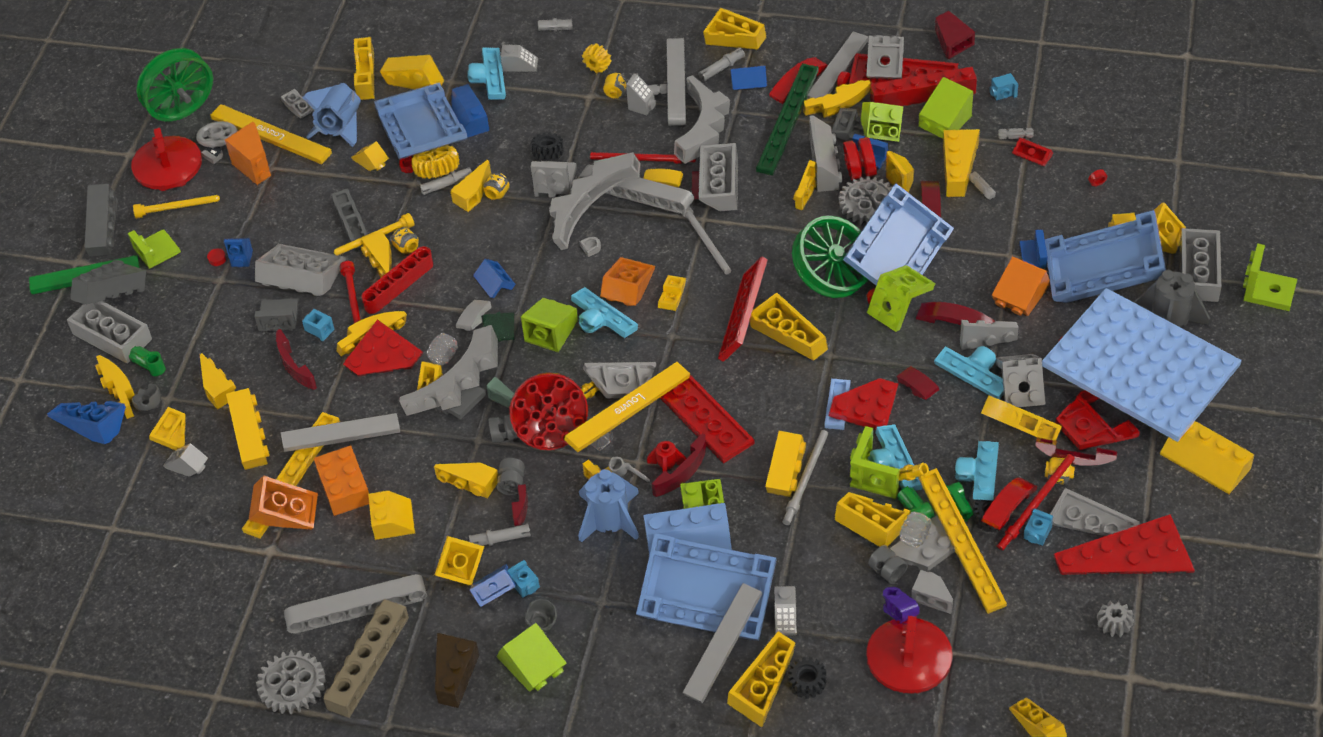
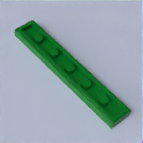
M138 255L116 259L123 261L124 264L140 268ZM113 260L29 277L31 294L71 287L73 278L90 272L92 269L102 267V265L109 264Z

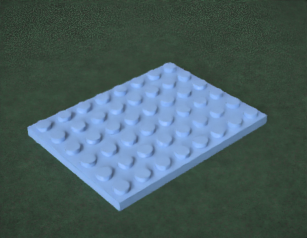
M1107 288L1042 360V366L1177 442L1241 365V360Z

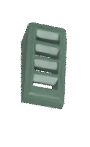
M494 377L486 385L488 398L510 408V402L514 393L498 378Z

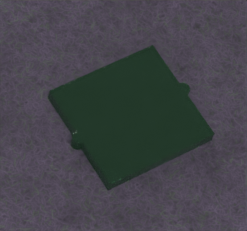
M497 312V314L483 315V327L492 325L498 342L514 340V312Z

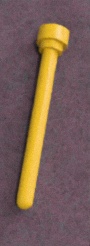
M212 195L151 206L134 204L133 210L137 219L143 218L146 213L218 202L220 197Z
M407 213L402 215L398 222L379 230L386 235L403 227L411 228L414 226V220ZM366 236L334 249V254L340 255L363 245L361 239Z

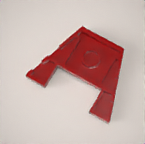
M1086 390L1081 391L1072 404L1070 403L1055 421L1056 424L1062 426V432L1079 450L1137 438L1140 434V431L1129 420L1111 428L1089 405L1100 398Z

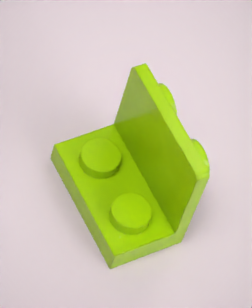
M164 229L145 239L142 235L138 236L135 230L128 233L133 249L149 269L181 252Z

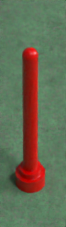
M344 261L340 264V272L346 279L353 322L355 324L361 321L353 281L355 267L352 261Z

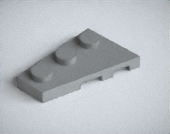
M961 320L960 347L962 350L1017 340L1019 327L1017 322L995 321L992 324H985L984 321L969 323L968 320Z

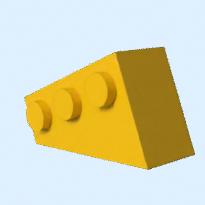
M723 8L719 9L703 31L706 45L759 49L766 39L764 24Z
M431 55L387 58L380 70L387 84L414 90L439 82L442 85L444 82Z
M784 431L778 432L765 486L767 493L791 497L792 491H796L797 474L800 473L802 458L806 449V442H804L802 435Z
M848 492L837 503L835 520L879 547L883 545L889 546L908 527L910 510L904 509L901 511L891 508V504L885 503L884 506L874 503L871 498Z

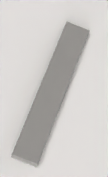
M856 32L851 33L811 88L806 100L823 97L832 92L837 85L838 75L840 72L848 70L854 61L855 54H859L868 42V36Z
M397 413L281 432L284 452L400 433Z
M742 583L685 687L684 695L703 704L762 595L761 591Z

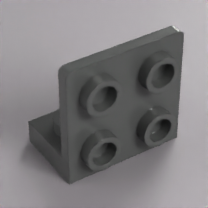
M298 299L261 301L260 311H255L258 330L296 329Z

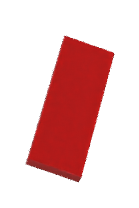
M760 257L742 276L718 355V359L723 362L743 344L767 264V259L764 257Z
M691 375L687 380L660 397L697 437L702 433L706 435V446L723 464L755 444V440Z

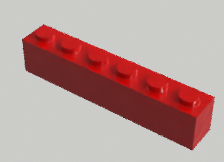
M973 67L872 83L870 84V101L897 106L927 102L943 77L972 90L973 94H976L977 77Z

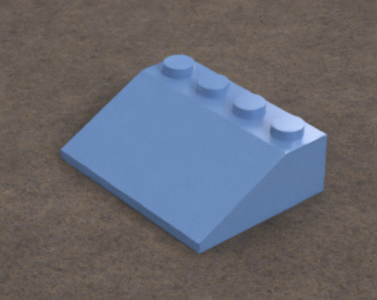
M725 503L644 515L649 556L655 533L675 537L679 540L732 550Z

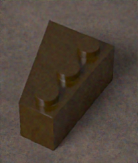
M437 633L435 692L439 704L459 708L479 658L476 641Z

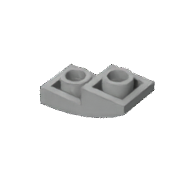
M296 89L281 96V101L300 119L315 111Z
M474 300L459 317L456 328L466 331L474 330L476 326L482 323L481 316L491 309L490 301Z

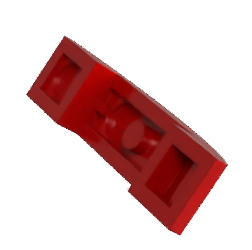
M815 57L798 63L778 81L769 96L783 104L802 63L817 66L819 68L817 76L828 65Z
M1020 477L1015 478L997 495L984 514L982 521L1000 530L1009 520L1013 510L1024 498L1028 499L1037 490L1038 486Z

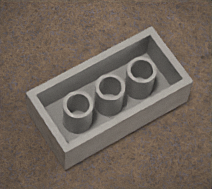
M1182 228L1179 241V272L1193 276L1195 289L1201 301H1219L1221 292L1220 231Z
M103 301L87 305L83 304L67 319L73 335L127 364L130 362V350L134 346L144 348L152 340L147 324Z

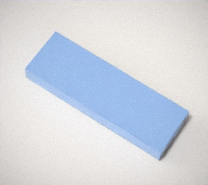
M831 378L825 428L844 430L845 421L829 417L828 415L834 396L849 391L851 380Z

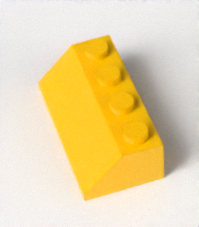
M1194 421L1178 442L1168 437L1160 452V455L1227 494H1230L1250 471L1254 458L1253 453Z

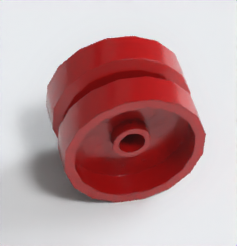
M869 137L859 138L858 150L853 140L843 142L845 164L852 181L853 179L858 180L861 178L862 169L866 176L877 175L875 157Z

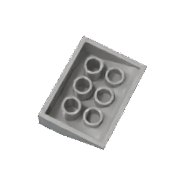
M278 244L255 261V282H260L265 286L275 285L281 289L290 288L295 289L297 292H310L315 296H321L332 287L340 272V264L346 260V257Z

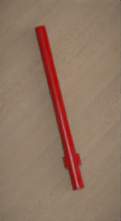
M591 152L590 159L603 160L628 153ZM635 154L639 161H663L682 164V161L675 155Z
M1071 454L1067 455L1016 522L1007 528L1005 536L997 545L1000 550L1003 551L1012 539L1015 540L1019 535V530L1032 515L1033 510L1039 506L1075 460L1074 456Z

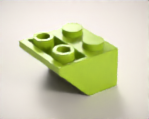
M863 102L861 123L865 137L899 142L903 106Z
M720 479L680 484L683 509L724 503Z

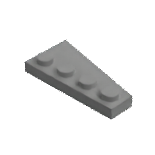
M1066 488L1050 515H1053L1052 525L1102 536L1140 525V521Z

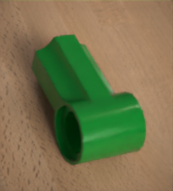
M134 346L130 350V361L147 369L150 375L160 376L165 372L166 368L159 352H150L141 346Z
M960 482L946 486L964 522L969 520L973 516V510L965 498V492Z
M907 486L898 493V500L905 509L910 510L909 518L913 525L918 526L935 516L930 503L927 501L923 502L913 487Z

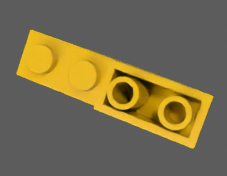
M861 80L849 85L843 84L836 87L835 94H827L819 98H809L804 101L803 105L805 116L822 112L825 118L838 114L840 108L849 109L869 93L870 80Z
M404 311L381 313L349 326L347 337L337 343L338 354L343 356L346 353H352L377 319L394 331L395 329H401L405 325L407 314Z
M101 355L96 356L99 364L95 366L98 374L103 375L100 378L103 388H108L110 395L114 394L115 399H120L119 403L125 404L124 413L127 419L134 417L130 403L135 394L129 380L113 362Z
M988 395L981 414L1039 438L1056 440L1062 426L990 395Z

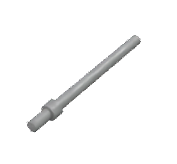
M689 206L682 215L689 220L726 275L731 273L730 267L695 218L693 210Z
M821 430L793 498L787 504V512L782 521L785 525H790L794 514L798 512L800 499L828 436L826 430Z

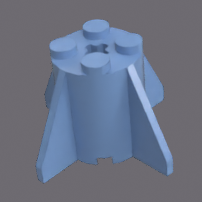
M345 83L304 94L302 98L315 110L312 115L314 127L307 134L306 138H311L318 131L325 135L328 133L333 134V136L340 134L353 147L357 142L356 111L361 102L360 97Z
M606 469L592 476L579 491V496L587 501V509L578 535L579 540L583 542L595 530L600 532L612 530V532H616L620 529H623L635 540L638 539V531L628 512V502L638 494V488Z

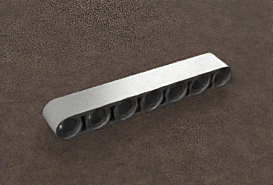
M684 38L667 39L668 126L686 125Z
M587 165L577 179L592 176L593 165ZM640 177L626 181L606 192V194L680 214L685 213L694 200V196L688 190Z
M416 574L294 605L284 611L287 631L295 634L373 614L376 607L380 606L384 599L403 606L424 600L427 593L423 577Z

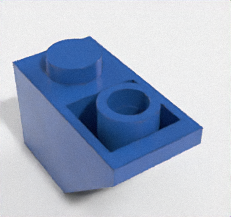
M225 239L224 244L231 267H249L253 252L250 239Z

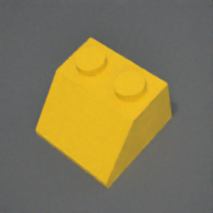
M391 491L368 494L371 525L375 540L415 533L411 499Z

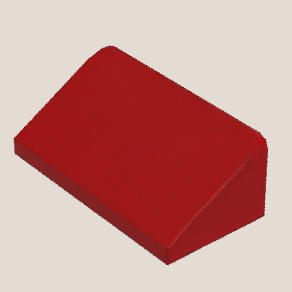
M1019 137L1012 154L1045 166L1052 157L1053 151Z

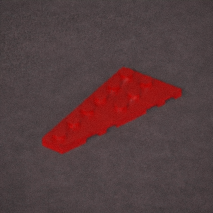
M855 54L849 84L861 80H870V84L896 80L867 78L868 54ZM882 57L880 63L887 65L890 63V59ZM903 58L902 78L958 69L959 63Z
M1171 514L1054 553V559L1061 575L1087 573L1148 574L1153 572L1194 573L1195 571Z

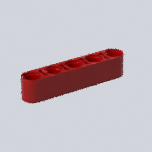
M424 246L417 248L362 293L365 311L369 314L377 313L433 267L430 248Z

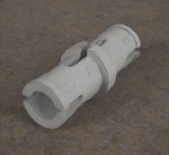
M553 18V20H538V30H553L554 32H557V30H572V19L557 20V18Z

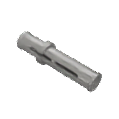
M739 47L730 54L723 55L722 59L698 72L699 78L705 82L723 69L733 66L736 61L745 57L744 51Z
M468 167L457 172L453 171L449 175L420 184L422 194L425 195L453 184H459L467 175L472 173L471 168Z
M526 524L495 531L486 530L485 533L468 536L471 543L493 546V543L530 537L531 535L529 525Z

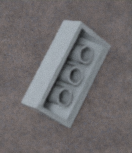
M812 115L810 116V146L812 159L816 162L817 192L839 190V183L842 182V173L838 172L840 170V161L836 159L838 157L837 146H834L836 144V136L832 134L831 126Z
M736 143L700 146L699 200L718 211L737 210L738 154Z

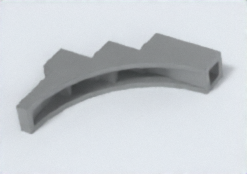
M693 75L687 77L686 92L697 104L700 116L694 127L685 135L675 140L674 155L684 164L700 157V146L717 145L719 143L718 133L724 131V116L729 114L730 99L720 91L713 93Z
M633 152L594 161L591 171L592 176L573 180L572 188L570 189L571 194L552 198L551 206L549 207L550 215L554 217L555 226L552 239L560 250L568 249L570 236L575 225L594 201L613 187L639 178L641 163Z
M492 325L473 331L471 343L465 354L442 377L415 392L400 397V404L406 416L440 406L442 410L460 406L461 390L479 386L480 372L498 367V338Z

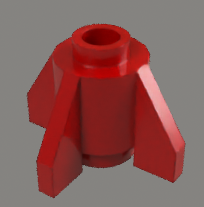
M662 441L647 456V464L658 463L663 468V472L666 471L668 473V469L673 468L676 463L681 465L687 458L672 442Z

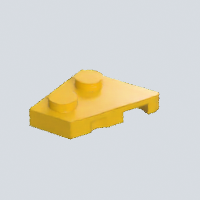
M811 160L808 162L798 190L795 191L793 197L795 208L803 210L816 188V162Z
M168 407L150 433V440L174 450L185 446V413Z

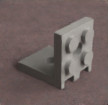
M869 36L867 78L902 79L904 37ZM888 57L890 63L883 65L880 63V59Z
M532 161L531 173L535 196L538 197L539 193H548L549 197L556 198L557 194H571L570 189L575 178L576 163Z
M1035 354L996 357L995 365L1002 369L1005 402L1016 407L1045 405L1041 357ZM1023 381H1026L1029 385L1026 392H1020L1018 388L1019 384Z

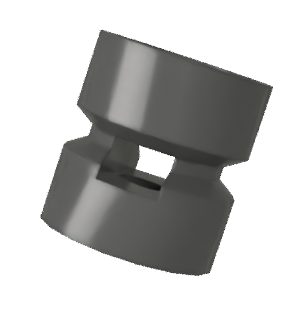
M505 415L503 419L500 417L488 418L492 443L503 442L505 438L508 440L520 439L512 427L509 415ZM504 425L505 432L500 433L499 426Z
M506 458L500 462L497 490L502 494H519L518 485H523L525 464L521 460Z
M886 545L876 549L868 562V565L877 573H881V576L890 584L897 582L908 568L907 562L901 557L895 556V553Z

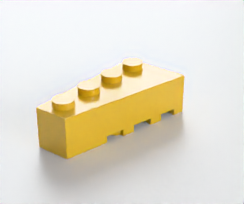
M980 129L944 130L943 154L946 197H965L969 175L972 171V165L979 145Z
M775 293L752 311L749 321L751 328L807 358L815 360L828 350L826 337L778 293Z
M249 388L227 393L226 396L244 469L247 470L268 464L266 457L270 455L267 445L264 446L263 440L266 438L263 428L259 426V423L262 421L259 411H256L255 408L258 405L255 394L251 395Z
M778 631L729 691L727 704L762 727L793 656L795 642Z

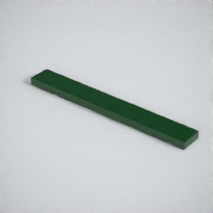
M801 64L757 164L756 172L774 175L801 113L804 101H806L819 71L817 66Z

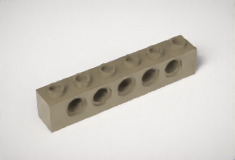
M384 599L381 605L376 607L372 620L366 624L364 633L361 638L356 640L352 653L346 657L343 668L340 672H337L334 683L324 694L327 710L350 718L409 617L406 606Z

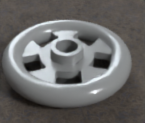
M213 122L203 126L197 132L196 139L202 146L220 147L226 145L225 139L238 130L235 125L229 122Z

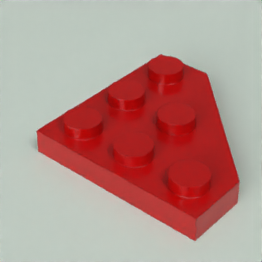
M377 319L343 365L357 376L391 372L398 369L413 368L422 356L423 351Z
M879 378L834 396L828 416L860 426L871 427L874 430L880 426H887L898 383Z

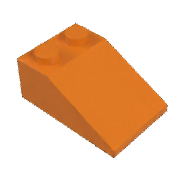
M620 257L603 276L600 297H604L608 301L623 302L627 306H636L645 292L655 266Z
M263 476L253 485L249 520L266 526L312 530L314 528L318 493Z

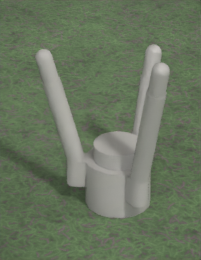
M611 458L609 468L612 473L624 476L627 470H630L643 480L650 481L648 477L633 468L629 463H625L622 458Z

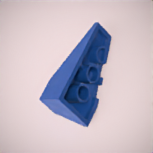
M469 84L453 88L452 110L459 123L466 130L467 137L489 131L486 112Z
M106 401L105 405L91 402L88 405L82 406L80 402L61 403L47 413V415L91 441L106 444L119 434L126 406L123 403Z

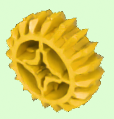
M449 145L416 154L412 158V168L415 175L422 178L428 177V179L442 177L445 174L448 175L449 172L457 169L459 165L458 152L453 146Z

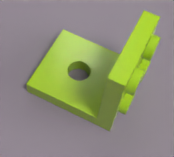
M1257 244L1256 251H1251L1249 261L1252 263L1248 264L1245 274L1249 277L1245 276L1243 288H1246L1244 301L1290 311L1298 279L1260 271L1265 245ZM1271 289H1276V290H1278L1279 292L1275 293V292H1272V291H1270V290H1271Z
M907 265L883 273L879 277L867 313L893 331H899L911 299L933 290L935 283ZM887 301L890 303L891 310L887 307Z
M865 426L863 433L858 435L857 448L852 449L850 456V477H852L850 487L896 499L899 491V469L868 461L870 451L873 450V428Z

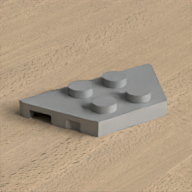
M656 362L584 363L583 370L606 398H623L651 379Z
M937 515L890 548L895 553V556L901 557L908 565H915L925 571H929L955 552Z

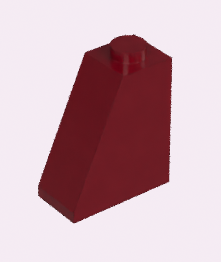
M950 11L935 18V32L947 59L975 45V31Z

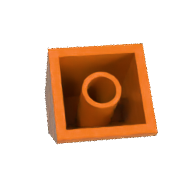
M251 122L225 139L232 165L258 185L271 176L265 151L254 122Z
M1012 256L992 293L995 304L1001 308L1006 306L1017 315L1021 316L1024 314L1028 316L1050 286L1047 271Z

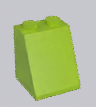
M943 77L919 113V127L943 138L944 130H959L972 117L973 91Z
M542 298L521 316L525 342L559 352L578 321L577 308Z
M537 623L504 645L497 654V658L529 692L533 689L539 691L547 684L546 680L552 676L555 679L564 672L562 668L566 665L565 660Z

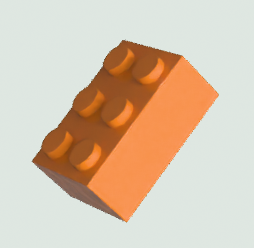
M352 446L314 458L319 478L334 516L369 504V491Z

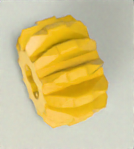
M596 43L588 46L583 52L582 57L584 58L583 62L586 63V67L590 68V71L594 70L595 73H599L608 68L611 63V55L607 53L608 50H605L603 45L599 46Z

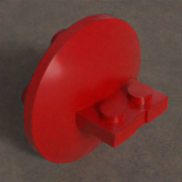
M160 128L153 129L155 137H152V141L143 145L132 159L131 168L135 179L147 188L160 191L184 186L186 182L197 174L201 167L202 156L200 149L190 139L180 136L163 137Z
M541 373L528 378L517 388L510 402L509 416L515 433L524 443L541 450H555L568 445L564 440L565 435L587 421L588 405L583 391L572 379L558 373Z
M908 616V620L903 623L894 619L881 625L872 634L867 646L869 669L881 684L897 692L921 693L934 688L945 679L952 664V648L947 636L941 629L916 616Z

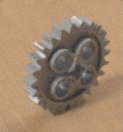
M867 176L866 180L862 177L860 181L853 179V184L847 182V187H842L839 197V208L842 209V214H847V219L853 217V222L860 220V224L863 221L867 223L892 188L889 187V182L883 184L884 179L877 181V177H874L873 180H870L869 176Z
M291 650L289 656L282 652V658L274 656V662L267 661L268 668L261 667L263 674H258L259 681L256 682L257 692L262 703L265 702L267 708L272 707L273 712L280 709L281 714H284L286 709L289 710L290 714L293 713V709H297L300 713L302 706L309 709L308 703L315 704L314 697H321L320 691L325 690L323 684L326 683L325 672L315 656L310 658L308 652L303 656L300 650L297 655H294Z

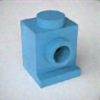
M1011 73L992 78L989 88L990 94L996 100L1010 96L1015 98L1018 93V83Z
M315 309L306 315L302 321L305 331L319 337L321 341H324L334 330L332 318Z
M1034 509L1025 527L1024 539L1043 546L1052 528L1053 515Z
M525 560L508 569L509 574L516 583L514 588L522 598L528 594H533L540 588L538 577L527 566Z

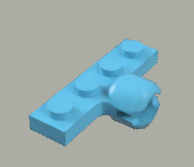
M482 48L483 63H470L468 65V81L477 84L485 83L488 99H505L506 92L499 48Z
M584 287L571 296V301L585 310V312L579 315V325L584 332L593 333L602 326H608L626 338L638 330L636 322Z
M945 346L934 360L937 366L984 393L999 400L1004 395L1003 379L989 371L996 362V355L985 346L977 347L973 354L967 358Z
M896 425L877 427L875 433L883 449L870 451L868 461L897 469L909 464L914 465ZM918 477L911 481H899L901 489L908 486L913 487L915 491L922 490Z
M979 441L977 457L975 459L959 457L956 460V479L958 481H974L973 499L994 500L999 442Z

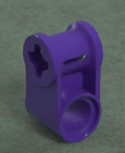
M888 587L883 590V597L885 598L883 611L896 621L899 620L901 621L900 623L908 620V616L919 615L920 610L917 602L899 588Z

